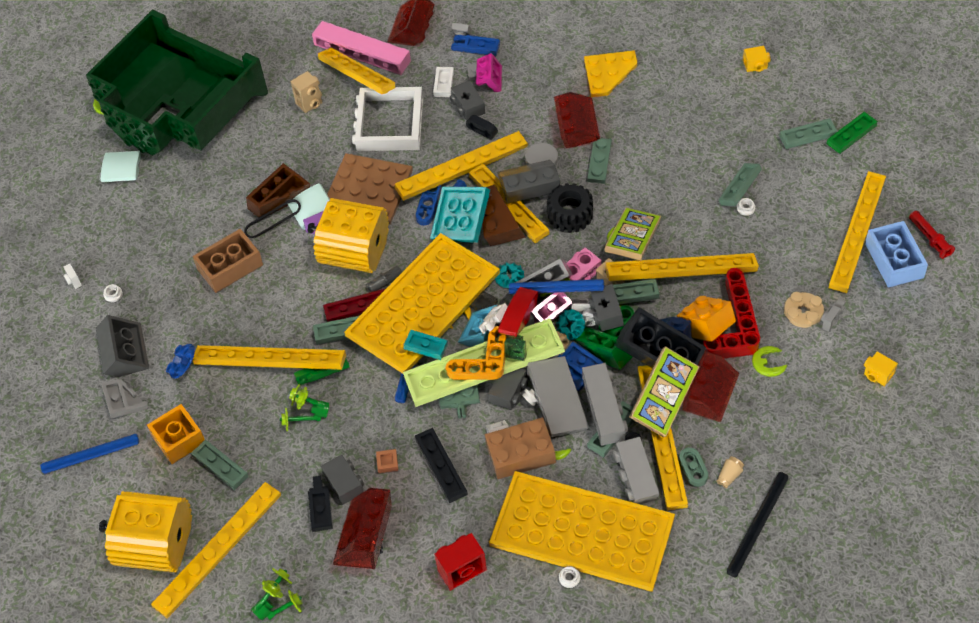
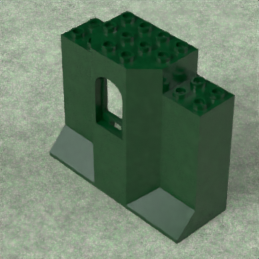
M153 9L86 74L93 97L100 104L106 124L127 146H134L141 153L146 152L152 156L161 152L173 138L188 144L191 148L202 151L253 96H266L268 94L259 58L245 52L242 56L243 61L236 59L170 28L166 15ZM164 105L179 112L177 115L165 111L153 124L148 123Z

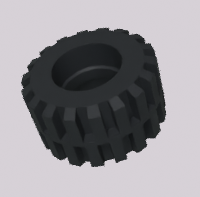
M565 183L564 186L559 185L558 189L554 188L552 193H549L547 199V215L550 224H553L555 229L560 227L561 232L568 230V233H572V230L579 232V228L584 230L586 224L590 225L593 219V196L589 194V190L584 189L582 185L577 186L575 183L572 185ZM572 205L576 206L577 208L565 209L563 207Z

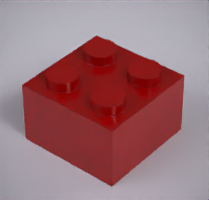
M472 533L460 536L454 543L442 546L434 553L437 570L450 591L487 570L485 553Z

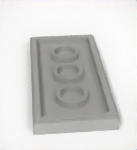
M565 356L529 362L527 364L528 372L549 436L555 437L588 430L589 426Z

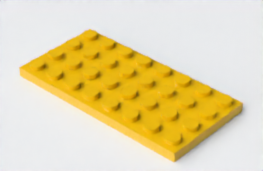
M440 233L344 332L345 336L403 374V372L410 370L424 356L404 349V343L410 330L440 338L499 275L500 269Z
M515 471L490 538L489 546L561 567H573L579 572L653 592L675 514Z

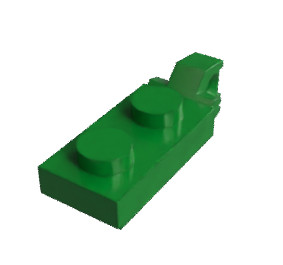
M346 358L342 370L350 367ZM303 368L294 372L297 383L303 385L342 370Z

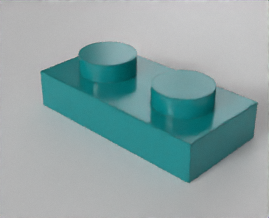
M410 330L404 343V349L441 360L448 345V340Z

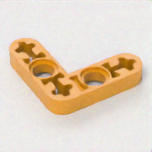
M499 326L494 327L488 334L486 359L450 360L445 366L448 377L454 380H495L501 378L505 367L507 334L499 333ZM498 334H501L499 336V343H496L495 337H497ZM494 350L502 351L498 356L491 355V352ZM473 366L480 367L478 372L472 373L469 371Z

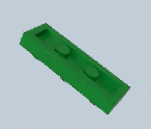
M863 112L828 138L826 144L841 154L875 128L878 121L866 112Z

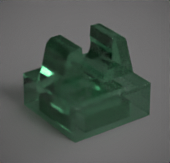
M518 335L517 337L506 338L504 342L505 357L525 361L527 351L526 341L523 340V336Z

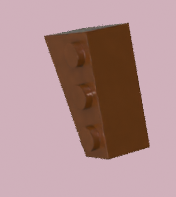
M283 163L246 197L247 209L257 217H261L310 188V183ZM288 204L285 205V206H283L282 208L278 209L277 211H279V210H281V209L287 207Z
M487 186L490 189L482 226L484 238L488 244L495 246L526 238L496 186Z

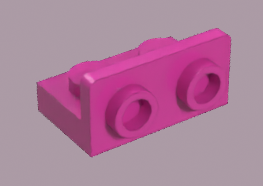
M492 53L478 58L476 84L478 86L487 84L494 92H500L502 86V65Z

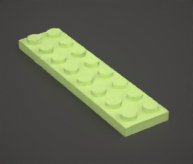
M550 318L524 327L517 337L507 335L504 374L526 367L529 362L544 360L565 352ZM499 337L495 338L496 343H499ZM488 341L443 357L441 360L437 359L403 372L415 407L488 381L454 380L448 377L445 367L453 359H486ZM494 350L491 352V355L498 356L502 351ZM473 366L469 371L472 373L478 372L480 367Z

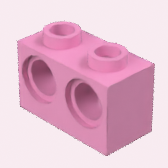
M587 248L576 252L572 259L567 262L572 272V275L567 278L570 281L590 280L596 275V269L601 265V259Z

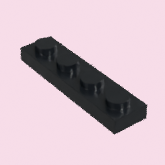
M430 428L415 435V440L448 502L451 503L467 496L468 492L434 429Z

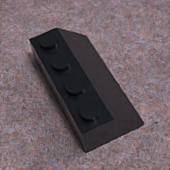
M640 307L637 308L623 327L614 344L617 348L651 368L654 367L664 347L676 352L697 366L706 350L705 346Z

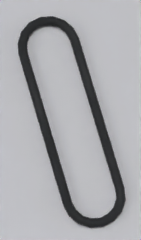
M295 199L288 200L252 221L245 227V235L249 238H256L293 217L301 209L300 202ZM290 202L298 204L297 211L255 236L247 234L248 227Z

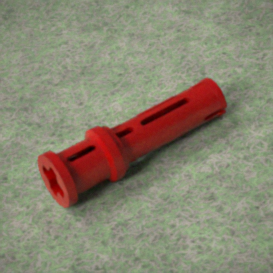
M914 211L910 214L909 220L929 240L930 247L938 251L941 259L954 253L955 247L945 240L943 234L937 233L919 211Z

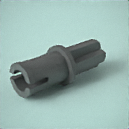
M395 266L384 274L380 273V276L366 283V286L370 292L377 291L384 286H389V283L395 280L402 271L399 266Z

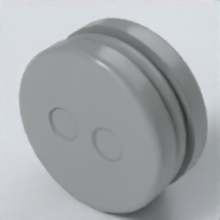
M536 143L527 149L525 153L526 165L551 160L555 164L556 169L558 168V152L554 146L548 143Z

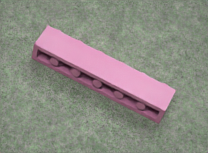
M322 21L312 33L313 42L316 46L325 49L333 48L348 57L402 75L411 62L410 51L405 48L394 46L331 23Z

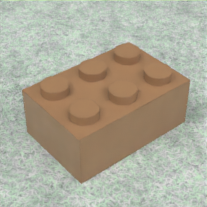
M241 229L193 256L197 270L215 293L263 266L260 252Z
M543 417L484 434L497 479L512 476L515 471L522 473L556 463L555 450Z

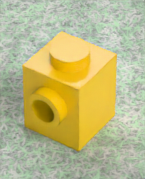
M764 46L744 49L743 62L746 71L760 72L767 69L770 62V54L766 52Z
M877 351L873 357L869 356L865 361L864 375L870 381L886 386L895 374L898 363Z

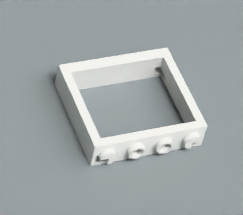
M395 87V89L386 94H380L371 88H360L359 95H356V104L358 105V108H355V118L357 121H354V132L356 133L352 135V143L356 145V150H420L423 109L422 87ZM414 100L411 136L362 137L365 101Z

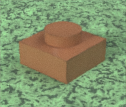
M396 449L376 452L378 473L399 471Z

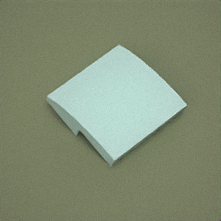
M140 151L105 153L101 168V182L136 180L139 174Z
M319 183L293 198L301 204L300 211L294 215L300 227L305 230L303 219L324 211L327 202L330 201L324 188ZM296 202L288 203L292 213L297 211L298 204Z

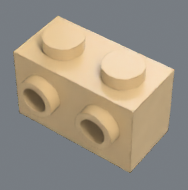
M308 71L291 81L295 102L305 113L318 108L322 104V93L318 86L320 85L319 80Z

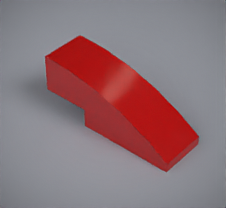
M519 287L498 328L499 333L514 337L519 335L529 322L530 313L537 305L538 291Z

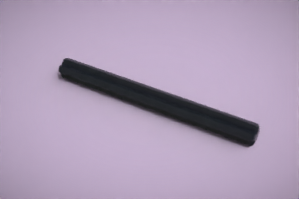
M783 472L777 474L727 568L728 575L732 577L738 576L788 481L789 476Z

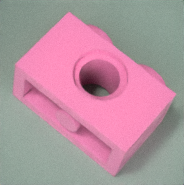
M564 292L553 293L535 307L530 314L534 317L535 323L549 318L551 321H554L565 310L569 309L572 301Z

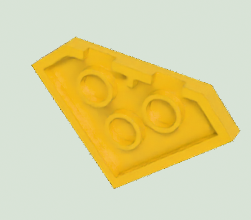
M635 50L584 56L591 98L608 96L637 67Z

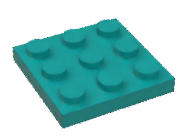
M442 187L430 239L434 240L441 233L455 242L478 243L490 189L487 187Z

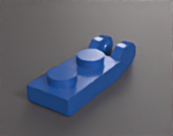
M455 35L451 49L452 51L484 55L492 53L494 56H497L500 40L471 35Z

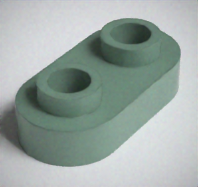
M694 448L683 449L679 455V463L688 482L695 487L705 485L708 480V471L699 452ZM691 458L693 461L687 462L686 459ZM699 475L701 478L695 479L694 476Z

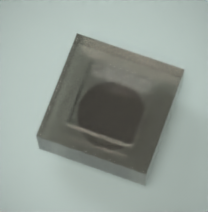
M482 291L471 303V308L477 311L497 305L498 299Z

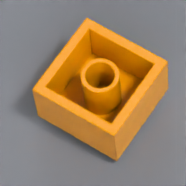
M706 296L697 297L694 302L676 315L691 321L692 338L711 342L736 322L731 301Z
M182 404L147 424L153 439L171 464L194 451L205 440L201 430Z

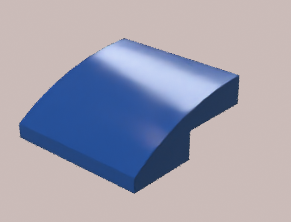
M574 342L570 344L563 355L559 354L557 356H565L578 392L584 387L582 367L603 363Z

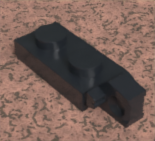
M321 475L313 476L314 488H309L308 491L312 532L333 529L328 486H323Z

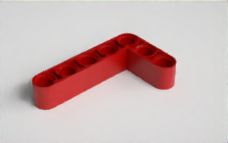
M739 268L729 269L725 282L728 298L731 301L736 319L735 326L737 332L721 334L712 342L704 340L703 346L706 347L703 356L708 360L754 355L759 349L760 334L744 273Z

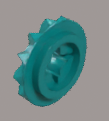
M507 262L504 265L499 264L500 273L495 278V281L499 286L509 288L510 283H515L524 278V271L521 265L518 266L515 262L512 264ZM507 270L512 274L511 279L507 275Z
M573 309L565 310L562 315H559V320L556 322V331L565 334L568 340L577 339L585 328L583 315ZM568 321L573 322V324H571V329L566 327V325H568Z

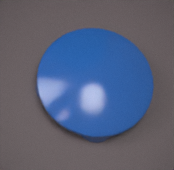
M178 345L175 349V357L166 368V372L173 379L182 376L190 367L195 353L194 345Z

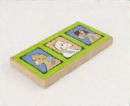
M625 208L605 245V252L642 260L661 221V216Z
M664 347L629 418L660 436L666 437L699 366L669 348Z

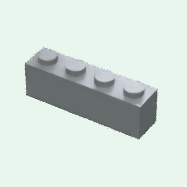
M606 363L582 367V379L601 446L625 441V433L628 432L626 420L622 421L621 418L623 410L621 403L617 404L616 401L618 393L616 386L612 387L613 375L611 370H607Z

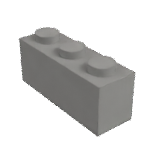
M560 258L515 283L561 281L571 276L572 272L565 259Z
M640 437L616 443L613 456L615 462L620 464L621 470H619L622 482H626L627 489L625 491L628 501L632 500L633 503L644 504L658 500L659 491Z

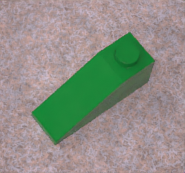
M585 327L583 333L577 339H574V341L606 363V365L619 370L633 358L614 346L618 337L589 327Z

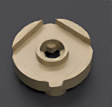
M793 292L791 297L787 299L784 307V314L790 322L802 328H808L819 323L824 313L822 299L819 296L805 292ZM806 307L809 311L802 313V310L799 308Z

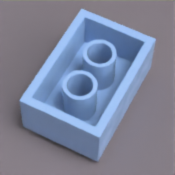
M904 221L868 230L865 245L888 288L924 278L928 264Z

